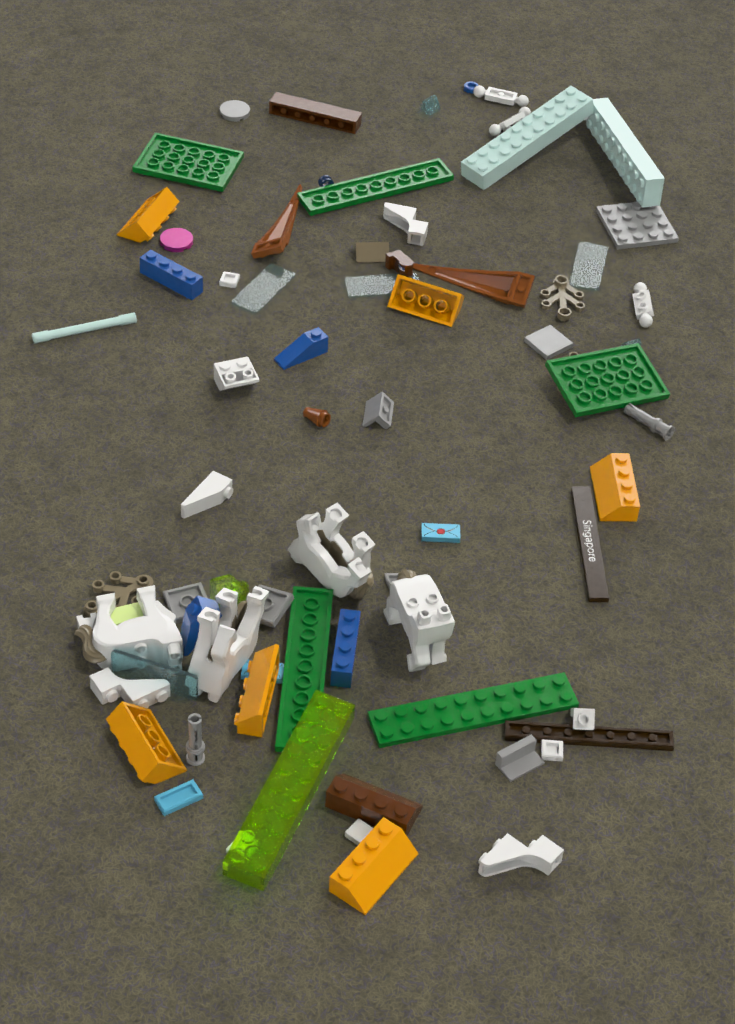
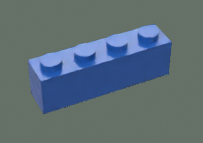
M149 250L139 258L141 274L190 300L195 299L203 292V277L153 250Z
M340 609L330 686L351 688L361 611Z

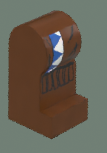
M401 250L386 253L385 267L388 270L394 269L399 275L406 277L413 276V260Z

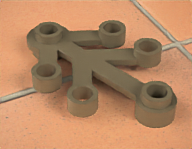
M558 275L553 280V285L540 291V297L547 299L541 302V308L549 310L551 305L559 300L560 308L558 309L557 318L560 321L566 322L570 320L572 313L567 308L566 301L574 305L576 311L582 312L585 309V304L580 301L583 300L584 293L570 286L566 276ZM558 290V293H557V294H555V295H553L552 297H550V294H551V293H553L554 291ZM565 290L568 291L569 293L573 294L574 296H573V297L570 296L569 294H567V293L565 292Z
M113 571L109 575L111 584L117 585L121 583L129 586L105 585L102 580H95L92 583V588L95 593H115L116 601L119 600L116 607L127 605L130 594L137 591V588L153 586L154 583L149 575H139L133 578L121 576L120 572ZM136 596L132 597L131 604L138 602ZM93 600L88 601L84 606L85 616L91 617L90 613L96 612L97 614L96 601Z

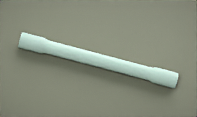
M133 312L104 320L32 333V339L35 344L74 334L136 323L137 318Z

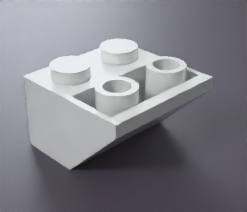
M248 357L214 363V380L219 391L259 382V377Z

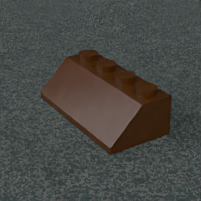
M345 773L334 777L326 791L325 807L356 820L359 818L373 827L384 817L402 828L406 836H408L423 808V805Z

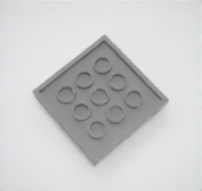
M637 201L596 206V212L617 250L678 242L679 238L660 206L642 208Z

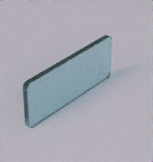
M579 242L569 285L575 288L598 291L608 247Z
M270 264L232 300V304L257 314L295 277V273Z
M413 273V276L409 277L415 280H419L417 273ZM398 274L346 277L345 285L348 296L350 298L391 295Z
M112 650V672L116 676L128 680L166 679L170 683L171 694L193 701L198 699L197 675L124 651Z

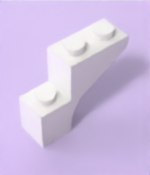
M385 202L383 218L408 234L407 243L423 246L427 237L428 222L416 220L417 208Z
M109 667L90 675V688L102 705L114 702L119 697H122L127 703L148 708L157 702H164L170 697V683L166 679L126 680L116 676Z
M507 833L502 839L496 840L489 853L485 852L480 857L478 873L484 877H489L519 867H532L549 875L561 863L564 849L544 835L537 841L533 840L526 847Z

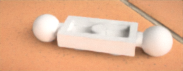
M479 85L473 91L474 95L478 98L485 96L484 100L511 106L517 103L520 107H525L529 102L528 97L525 95L517 97L518 93L488 87L485 90L483 86Z
M522 107L519 113L498 125H491L489 128L490 135L498 136L501 130L503 132L506 131L512 124L515 125L521 119L531 113L530 109Z
M638 282L634 286L635 293L632 294L635 313L640 325L648 328L653 323L651 316H654L651 296L647 286L642 282Z

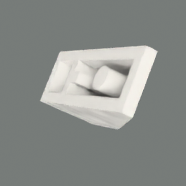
M212 471L181 504V517L187 518L223 503L226 498L229 499L233 494L232 479Z

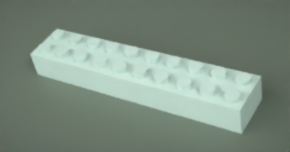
M569 86L461 161V175L483 190L490 187L592 115L593 99L573 86Z
M608 98L593 99V114L586 120V126L590 129L592 136L595 137L597 143L601 146L603 152L606 153L608 159L618 171L619 176L622 177L641 207L660 206L664 184L663 175Z

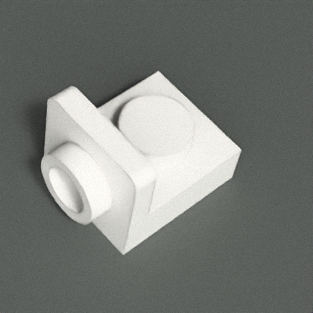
M570 708V716L573 717V729L594 730L595 709Z

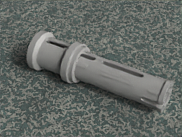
M631 403L626 405L624 413L648 426L652 433L661 435L665 441L673 436L674 426L667 425L661 418L650 416Z
M197 713L188 716L189 740L186 743V751L188 752L186 761L192 766L201 765L205 761V754L203 753L205 743L202 741V717Z

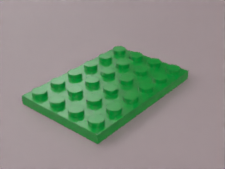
M154 133L132 169L135 173L223 192L244 158V152Z
M639 343L547 360L545 363V367L574 417L624 408L629 403L639 405L664 400L670 396V392Z

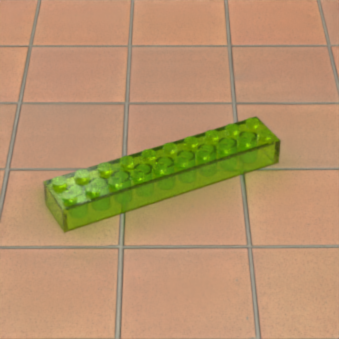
M319 690L314 692L223 860L224 876L256 889L265 890L354 720L355 704Z

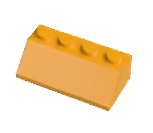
M165 187L149 197L116 235L139 243L144 240L148 242L154 237L153 233L162 227L160 224L166 222L169 219L168 215L177 209L175 206L180 201L168 187Z
M398 274L387 307L452 327L465 297L460 293Z
M611 453L590 466L599 521H637L640 503L630 454Z
M277 644L255 652L253 661L249 660L247 669L249 677H245L243 683L245 693L240 695L238 707L241 708L240 713L236 712L234 718V725H237L238 734L263 737L279 672V645Z
M121 701L106 718L110 731L117 737L119 746L125 751L129 763L133 765L137 772V777L142 782L157 784L187 771L150 709Z
M383 817L332 873L329 879V892L366 915L417 857L418 852L402 828Z

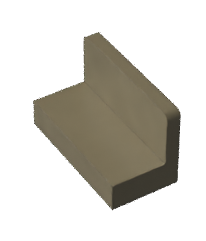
M389 242L355 243L356 262H385L386 253H389Z

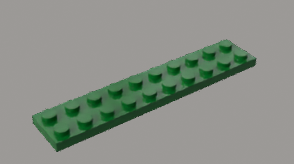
M437 158L298 192L297 197L308 214L312 216L453 181L454 175L442 160Z
M293 586V596L295 599L291 603L275 752L318 755L333 589Z
M565 672L372 710L367 712V717L378 747L384 748L505 723V720L516 721L570 710V708H578L579 702Z

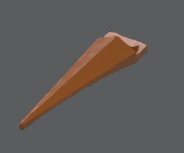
M301 184L274 225L255 243L251 252L254 259L264 258L272 254H280L289 244L299 204L297 193L302 192Z
M416 263L413 265V269L505 304L522 308L526 306L535 280L534 275L519 271L459 269Z

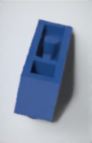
M319 327L307 331L278 354L274 361L285 370L328 352V336Z
M197 595L185 609L180 632L184 656H188L193 651L197 642L200 627L197 616L205 607L220 611L215 600Z

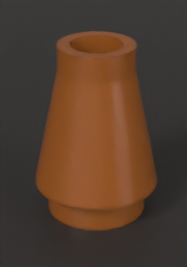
M306 407L303 411V416L318 427H326L330 423L331 415L327 410Z

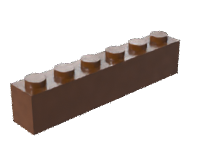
M275 92L269 101L270 114L356 134L361 126L362 112Z

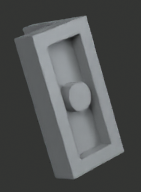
M380 392L366 401L363 419L364 427L375 421L384 429L391 427L394 402L384 392Z
M531 734L498 751L495 765L512 782L544 765L545 762L535 752L536 739Z

